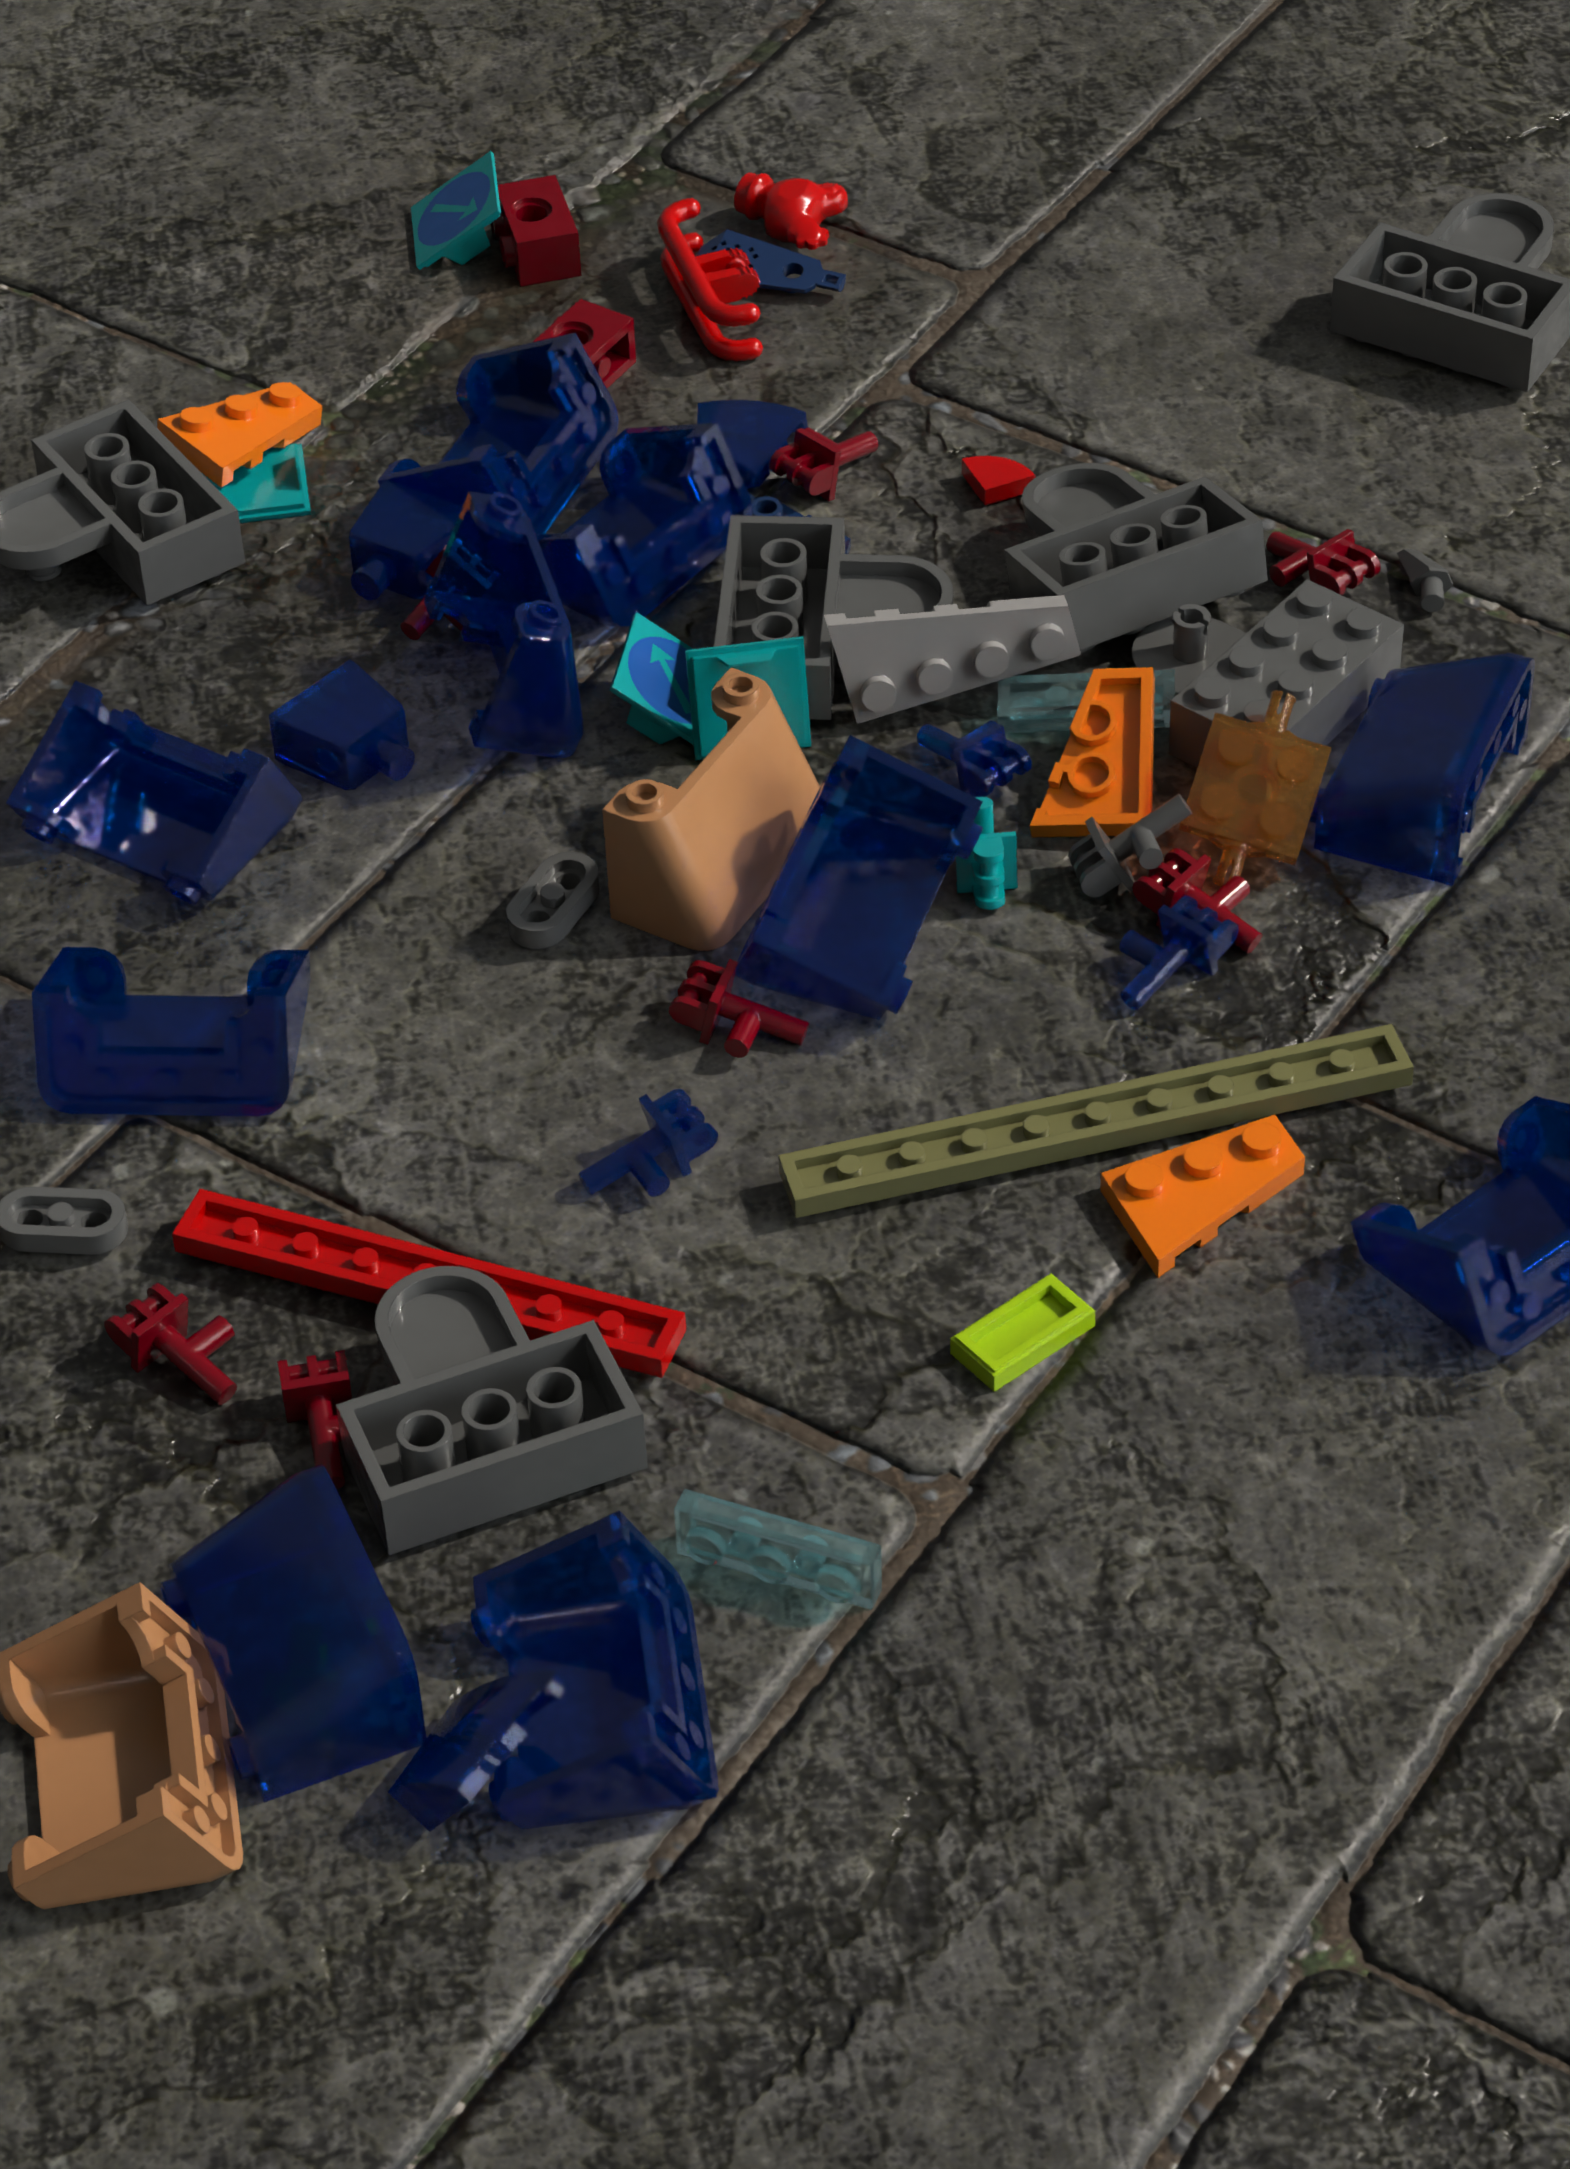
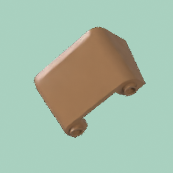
M732 667L722 676L711 691L712 709L717 716L727 721L728 733L679 788L676 789L648 779L638 780L622 788L602 809L611 918L698 951L714 950L727 944L822 834L827 825L826 798L771 688L764 680Z
M139 1582L0 1652V1712L9 1723L13 1725L19 1724L21 1728L34 1737L42 1838L31 1835L17 1841L12 1847L11 1861L8 1864L10 1883L22 1900L30 1901L41 1909H49L212 1882L240 1869L243 1863V1848L223 1677L215 1653L200 1633Z

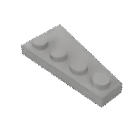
M1064 595L989 601L986 607L958 609L957 604L933 606V611L900 614L899 609L875 610L874 616L846 618L845 613L824 615L857 724L1081 656L1071 614Z

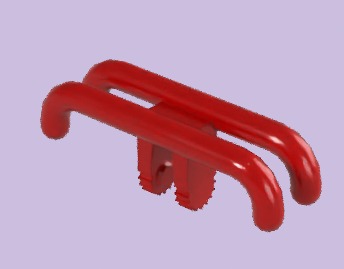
M686 198L670 204L661 212L657 220L658 232L665 244L660 255L661 266L701 341L714 356L723 360L745 361L759 357L763 351V345L757 338L728 339L723 336L717 325L745 326L757 322L760 318V309L754 303L727 304L739 301L743 297L747 299L748 296H753V293L757 292V288H760L759 283L761 281L756 270L754 271L752 267L749 268L748 266L750 264L748 256L742 249L738 250L737 247L735 249L730 248L728 251L723 249L695 256L694 253H697L704 244L703 238L696 232L683 235L678 225L683 221L697 217L701 210L700 203L694 198Z

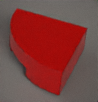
M973 456L962 459V475L984 505L1022 495L1027 484L1035 478V474L1029 468L1004 457Z

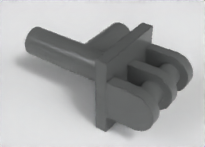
M1177 794L1111 840L1093 817L1086 820L1085 823L1090 834L1075 843L1068 853L1070 863L1074 868L1077 879L1080 881L1083 892L1090 897H1099L1120 883H1123L1129 892L1133 891L1132 886L1135 880L1125 859L1135 853L1140 865L1145 869H1155L1162 863L1163 854L1156 838L1193 814L1183 797Z

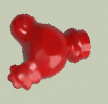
M752 172L746 173L739 181L734 195L736 211L745 214L749 220L763 218L767 235L782 242L794 243L797 248H807L809 250H815L818 247L827 245L829 231L819 225L824 219L842 213L848 206L847 192L838 183L826 182L817 184L803 178H790L774 183L772 178L766 173H760L759 175Z

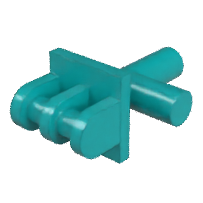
M975 797L969 801V810L964 815L967 835L955 836L957 893L973 892L976 906L992 910L1000 908L1005 904L1004 889L1018 888L1017 836L1015 831L994 833L992 799L988 797Z

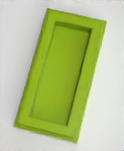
M1050 1273L951 1337L950 1354L995 1392L1095 1327V1310Z

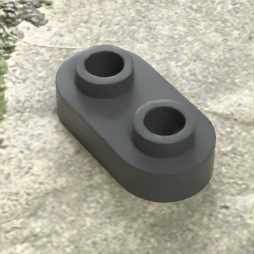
M561 852L545 859L507 905L508 933L511 939L520 946L532 949L551 947L563 940L598 897L600 887L598 867L595 861L589 856L578 852Z
M23 1187L10 1192L0 1201L1 1240L5 1245L17 1251L85 1255L102 1254L119 1246L128 1233L124 1203L119 1196L107 1190Z

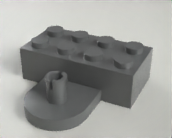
M1487 193L1469 197L1456 204L1429 237L1380 222L1333 278L1330 331L1351 337L1358 342L1370 343L1399 352L1406 357L1435 363L1458 373H1467L1496 382L1506 388L1528 392L1570 338V279L1538 270L1552 249L1553 218L1543 206L1528 198L1506 193Z
M129 399L31 439L38 476L0 491V565L25 570L32 580L47 581L53 579L60 574L62 563L95 550L148 606L205 580L215 578L245 563L238 510Z
M1079 463L1058 467L1030 481L1022 493L1024 518L1026 524L1040 537L1004 549L1010 598L1021 599L1064 595L1081 653L1093 649L1096 644L1120 635L1138 633L1145 629L1147 625L1172 617L1174 611L1178 612V607L1182 605L1197 604L1201 606L1223 597L1238 596L1245 592L1247 588L1268 581L1262 520L1207 477H1202L1154 494L1123 469L1100 463Z
M730 515L714 647L803 636L809 718L831 720L837 657L824 615L845 613L846 618L874 616L875 610L899 609L900 614L933 611V606L953 604V585L948 575L941 568L921 558L906 555L845 554L844 518Z
M1307 579L1247 633L1220 620L1211 618L1210 612L1203 606L1186 604L1178 607V612L1174 611L1172 617L1150 624L1138 634L1132 647V668L1153 667L1155 677L1154 700L1170 707L1169 755L1266 802L1400 678L1404 624Z
M459 1266L426 1268L405 1276L386 1291L376 1309L375 1328L381 1356L395 1385L336 1404L345 1462L388 1555L648 1468L643 1412L595 1321H588L530 1341L506 1293L500 1285L489 1276L470 1268Z

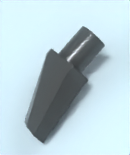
M1403 549L1397 552L1415 595L1421 596L1422 608L1428 612H1436L1442 609L1444 606V593L1453 586L1448 571L1416 549Z

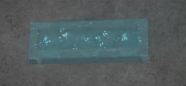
M1175 669L1154 670V728L1170 727V703L1176 696ZM1092 673L1016 675L999 680L997 704L999 734L1070 731L1069 728Z
M684 1489L674 1508L677 1553L691 1557L701 1564L723 1566L756 1576L770 1584L788 1585L819 1594L835 1603H850L873 1610L882 1591L881 1545L687 1489Z

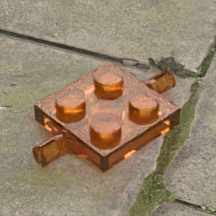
M1276 690L1271 692L1270 702L1263 723H1249L1216 712L1214 714L1187 800V804L1193 814L1180 822L1178 830L1206 838L1223 850L1215 877L1212 880L1213 883L1220 887L1224 883L1229 865L1233 867L1229 879L1235 875L1241 876L1246 857H1268L1294 866L1296 864L1332 747L1299 738L1289 730H1286L1293 706L1296 703V697L1289 693L1286 695L1281 713L1277 714L1283 691Z

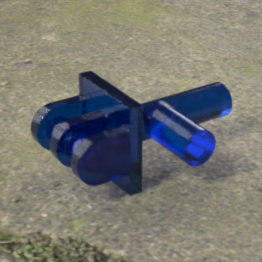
M992 720L962 738H957L931 724L922 726L917 734V742L920 746L956 763L961 797L967 803L975 797L989 796L993 793L996 785L1003 787L1010 783L1013 779V773L1023 775L1030 771L1032 767L1027 751L1020 745L1007 740L1004 726Z
M1189 895L1180 898L1172 908L1163 905L1158 910L1164 948L1134 930L1128 931L1120 942L1119 949L1122 953L1146 966L1121 991V999L1131 1009L1139 1010L1185 961L1213 976L1218 971L1217 960L1234 943L1238 935V924L1230 919L1223 922L1219 921L1218 913L1209 907L1200 910L1197 908V900Z
M672 1090L654 1102L645 1094L639 1098V1102L650 1130L579 1172L578 1177L587 1192L593 1195L631 1172L648 1195L656 1197L668 1189L670 1180L653 1158L665 1152L685 1177L692 1173L689 1162L707 1152L716 1144L718 1132L711 1124L704 1123L705 1117L698 1107L691 1106V1098L684 1090Z

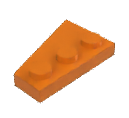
M279 382L272 384L269 388L245 395H231L223 401L206 406L185 408L181 413L159 418L157 420V428L201 473L222 488L233 481L234 470L244 466L252 469L262 462L263 452L271 447L285 448L321 425L322 405L303 392L297 385L291 382Z
M1153 667L1093 669L1069 728L1070 736L1060 761L1055 762L1048 779L1049 788L1041 807L1036 809L1030 823L1032 838L1087 836L1090 832L1085 821L1091 817L1095 819L1107 836H1117L1152 812L1155 693Z
M1274 1114L1102 1172L1100 1191L1157 1278H1159L1175 1266V1257L1195 1244L1201 1248L1217 1237L1218 1227L1238 1212L1249 1214L1304 1175L1305 1156Z

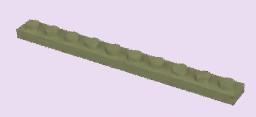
M1388 1024L778 1155L779 1174L795 1218L1410 1086L1413 1082L1414 1066L1393 1025Z

